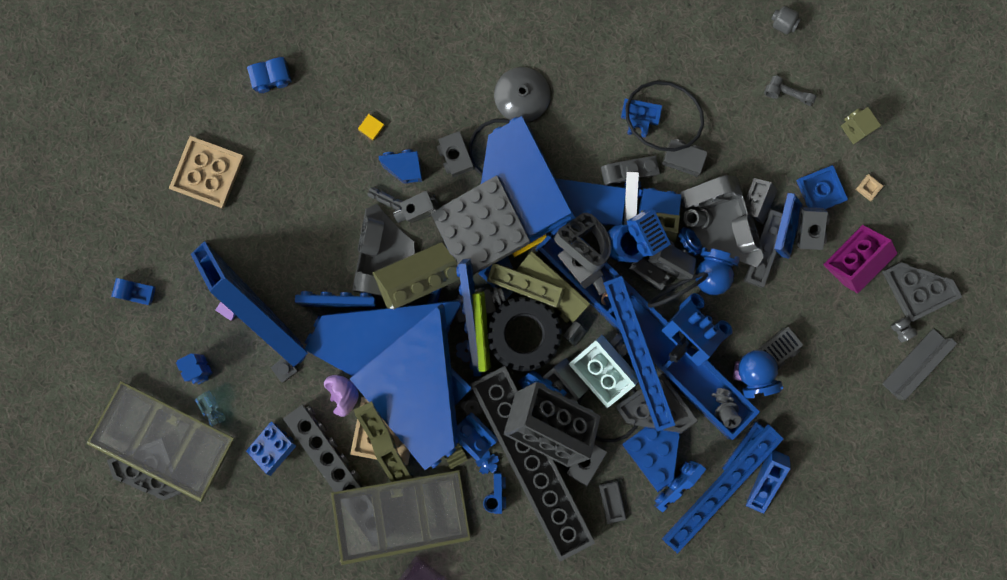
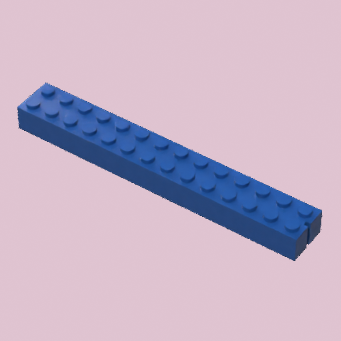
M565 224L554 229L551 235H548L536 247V251L618 332H621L608 296L604 297L606 305H603L601 302L602 294L598 295L593 283L584 289L572 273H569L568 268L558 257V254L564 249L555 242L554 238L559 228ZM607 262L601 269L606 281L620 277ZM624 280L654 367L725 437L733 440L760 411L707 360L700 366H697L684 354L679 362H671L669 354L676 344L661 331L668 322L653 307L649 308L648 302ZM717 388L732 392V398L735 399L734 403L739 407L738 414L741 417V423L736 428L728 429L723 422L715 418V411L722 404L717 402L715 397L711 396L712 393L716 394Z

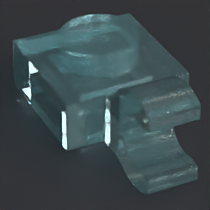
M210 390L195 399L203 416L207 415L209 424L212 427L218 424L215 418H218L220 423L226 420L225 415L216 410L219 407Z

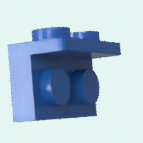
M473 413L467 415L457 425L458 443L476 461L481 459L489 448L498 441L493 432Z

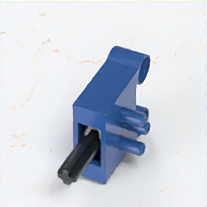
M693 293L680 304L679 311L661 330L676 344L669 354L671 362H679L684 354H686L697 366H700L713 354L720 343L732 334V327L728 322L721 320L716 325H713L712 318L710 316L705 317L699 311L705 305L703 298L699 294Z

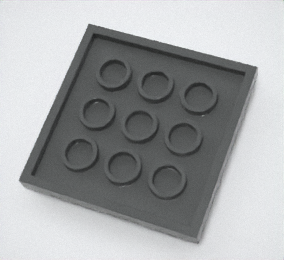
M497 175L431 213L449 253L457 262V266L463 259H471L473 275L532 243Z

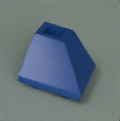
M408 149L403 150L399 154L385 152L382 156H379L382 167L402 183L422 182L421 164L417 151L414 152V150Z

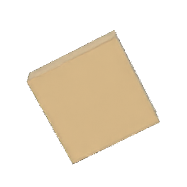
M868 174L855 190L869 201H872L883 185Z

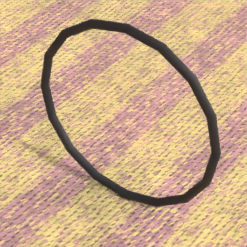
M653 81L639 86L630 94L625 106L626 121L632 133L643 144L659 151L675 152L689 148L700 138L704 128V114L697 99L685 88L672 82ZM655 84L669 85L683 91L694 101L700 112L701 126L697 136L688 144L676 148L659 147L647 142L635 131L629 119V105L633 96L641 89Z

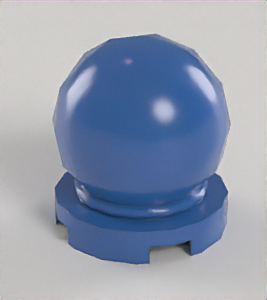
M619 224L607 231L611 241L609 257L617 262H639L643 257H646L637 249V242L630 234L628 224Z
M702 248L700 256L704 258V261L699 264L695 275L706 272L708 277L698 287L709 295L725 293L730 289L734 281L732 267L738 266L740 258L738 256H735L734 259L730 258L731 253L711 248V251L707 252V248Z
M753 350L744 355L739 363V376L747 385L743 389L745 398H755L754 394L764 393V396L778 393L783 389L782 381L775 380L778 374V365L774 357L765 351Z

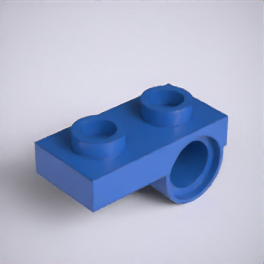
M116 278L111 297L151 306L156 287Z
M501 472L494 473V493L486 495L483 502L485 510L494 514H502V509H506V497H502V489H506L505 477L501 476ZM489 498H495L498 501V505L490 508L486 502Z

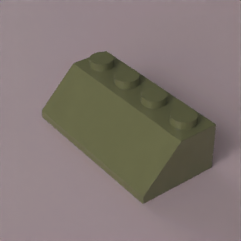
M442 242L373 272L386 307L389 309H396L460 279L456 272L457 262Z
M532 251L516 270L565 288L559 307L546 304L552 310L555 308L560 313L559 317L565 323H573L590 304Z

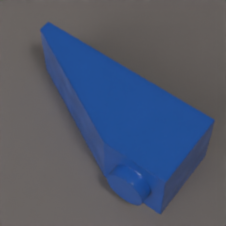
M775 450L768 455L762 464L746 503L747 507L764 514L790 470L789 456Z

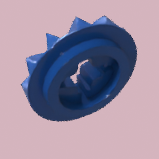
M687 227L679 230L680 242L687 249V252L694 256L700 254L702 244L695 232Z

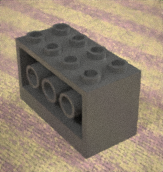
M535 382L515 392L504 435L570 467L591 459L600 415L594 413L589 408L579 405L576 401L562 396L560 392L547 388L543 383Z

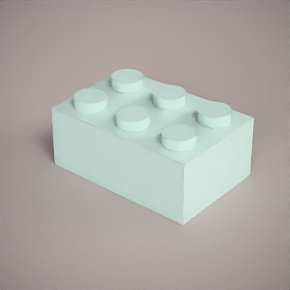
M603 335L598 337L569 363L571 368L606 408L610 407L638 383L635 371Z

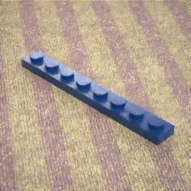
M620 276L603 282L655 429L660 431L675 426L624 280Z
M767 425L668 531L662 540L678 554L781 443L783 438L770 425Z

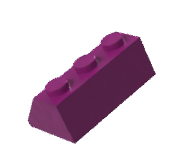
M862 225L823 265L845 287L858 294L897 255V251L891 239Z

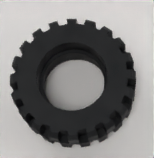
M513 298L500 305L493 313L488 325L487 336L493 355L501 364L517 371H532L547 364L555 356L561 343L562 332L559 319L554 314L555 312L546 303L533 298ZM517 317H531L541 326V343L531 352H518L507 342V327Z

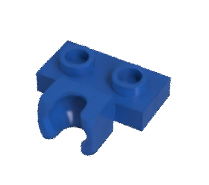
M626 98L623 103L621 119H626L625 106L628 101ZM632 100L629 105V119L634 128L639 127L641 129V136L645 138L648 133L649 124H659L662 105ZM628 126V132H627V134H628V135H631V134H632V131H631L630 127Z

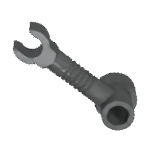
M773 76L770 84L766 86L764 91L766 96L777 99L780 92L800 99L801 102L808 106H812L817 97L814 94L803 93L782 84L783 79L779 76Z

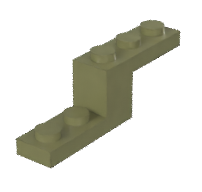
M371 401L354 409L355 416L370 438L375 456L390 481L412 479L411 473L398 453L392 434L373 402Z

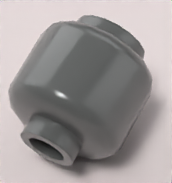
M783 6L780 10L776 9L771 18L774 21L773 28L784 34L794 33L801 21L799 12L787 6Z

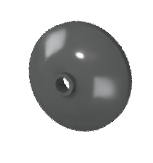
M527 67L513 68L504 73L498 80L494 91L495 104L500 113L507 119L511 120L522 116L526 122H531L539 118L546 111L550 102V88L546 79L538 71ZM525 89L526 93L520 94L519 90Z

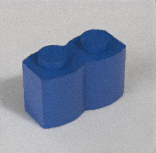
M284 57L274 58L247 67L251 85L255 92L266 93L270 91V88H284L288 86V83L292 82L287 61Z

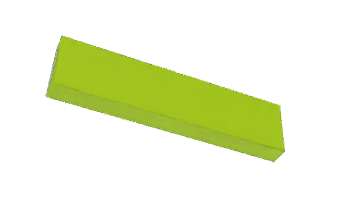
M483 291L472 294L479 372H486L491 368L485 292Z

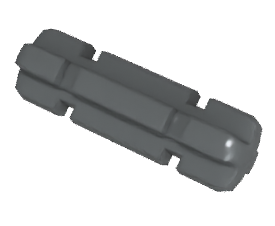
M374 187L369 189L367 195L370 198H376L377 201L389 207L392 206L397 211L402 209L400 203L403 201L395 199L393 196L382 191L379 192Z

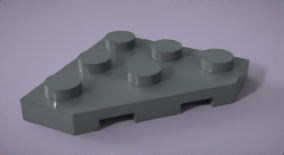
M902 262L882 271L905 317L908 316L911 322L962 298L954 280L935 275L932 272L917 269Z
M662 374L658 378L675 422V426L663 430L683 433L696 424L698 420ZM641 389L615 406L627 424L655 429Z
M164 438L141 446L138 450L136 448L127 454L119 455V457L124 458L136 452L134 459L142 462L143 468L148 472L156 469L165 473L168 467L174 484L180 487L178 483L180 480L176 470L174 472L173 466L170 463L172 458ZM115 458L107 460L113 479L152 494L161 500H167L182 494V492ZM145 464L148 465V466H150V467H152V468H154V469H151V470L147 469V468L145 467ZM155 474L156 476H159V477H161L162 479H164V477H163L162 475H160V474Z

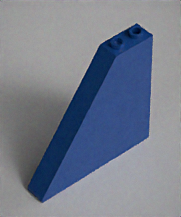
M522 116L515 117L505 126L494 129L493 133L488 135L481 184L496 175L499 177L531 242L576 218L525 119Z
M205 241L191 253L209 291L293 367L305 359L308 353L300 340Z
M453 300L406 305L396 309L378 308L325 314L316 319L314 323L315 330L313 334L310 333L305 341V344H307L305 350L347 374L354 376L440 304L445 306L446 325L450 327L463 301Z
M440 304L350 378L367 401L373 402L382 419L424 470L430 466L432 468L436 467L442 461L440 458L444 455L449 457L456 451L455 446L459 442L445 306Z

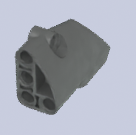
M730 175L721 176L680 193L683 209L685 210L684 223L692 227L703 248H707V251H711L712 248L731 253L730 258L734 259L735 256H738L740 258L739 261L757 268L765 257L754 219L748 214L738 177ZM695 214H696V215H697V221L694 223L693 218H694V216H695Z
M378 204L365 209L358 244V252L360 254L352 291L370 293L371 296L382 297L373 272L415 254L414 241L393 223Z

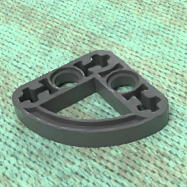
M582 213L559 228L554 238L561 248L591 272L601 270L611 253V241L606 229L597 218L589 213ZM592 231L598 240L600 254L581 238ZM575 247L581 249L583 252H579L575 249Z

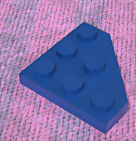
M645 427L622 445L655 490L659 492L674 481L680 433L665 430L656 431L654 428Z
M685 461L679 468V475L676 478L674 477V481L668 485L667 490L664 493L660 492L655 498L656 504L654 506L661 512H664L668 508L666 504L668 502L674 503L684 493L682 490L690 489L705 472L706 468L694 461Z

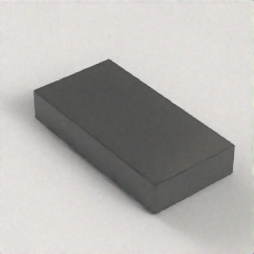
M618 481L598 485L607 524L627 520Z

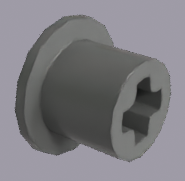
M726 402L716 409L715 418L723 422L726 428L733 429L741 423V417L738 414L739 407L736 403Z

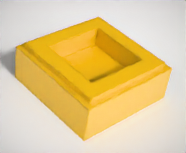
M368 114L358 130L374 141L385 125Z

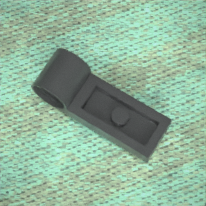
M656 156L611 163L601 167L605 186H611V183L616 185L626 181L627 172H638V179L660 174Z

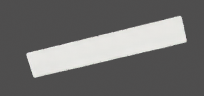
M627 172L624 225L627 224L626 221L637 215L638 172Z

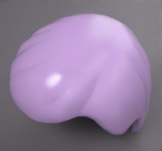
M331 375L325 379L324 387L331 393V402L335 401L337 403V407L333 412L336 415L345 417L354 408L359 392L349 379L339 375Z

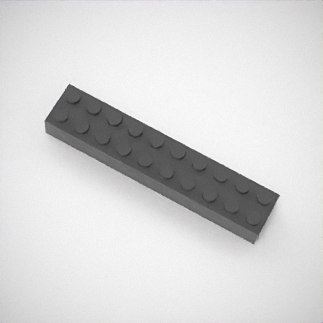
M504 366L470 383L559 561L595 544L553 459L504 435L515 392H517L506 367Z

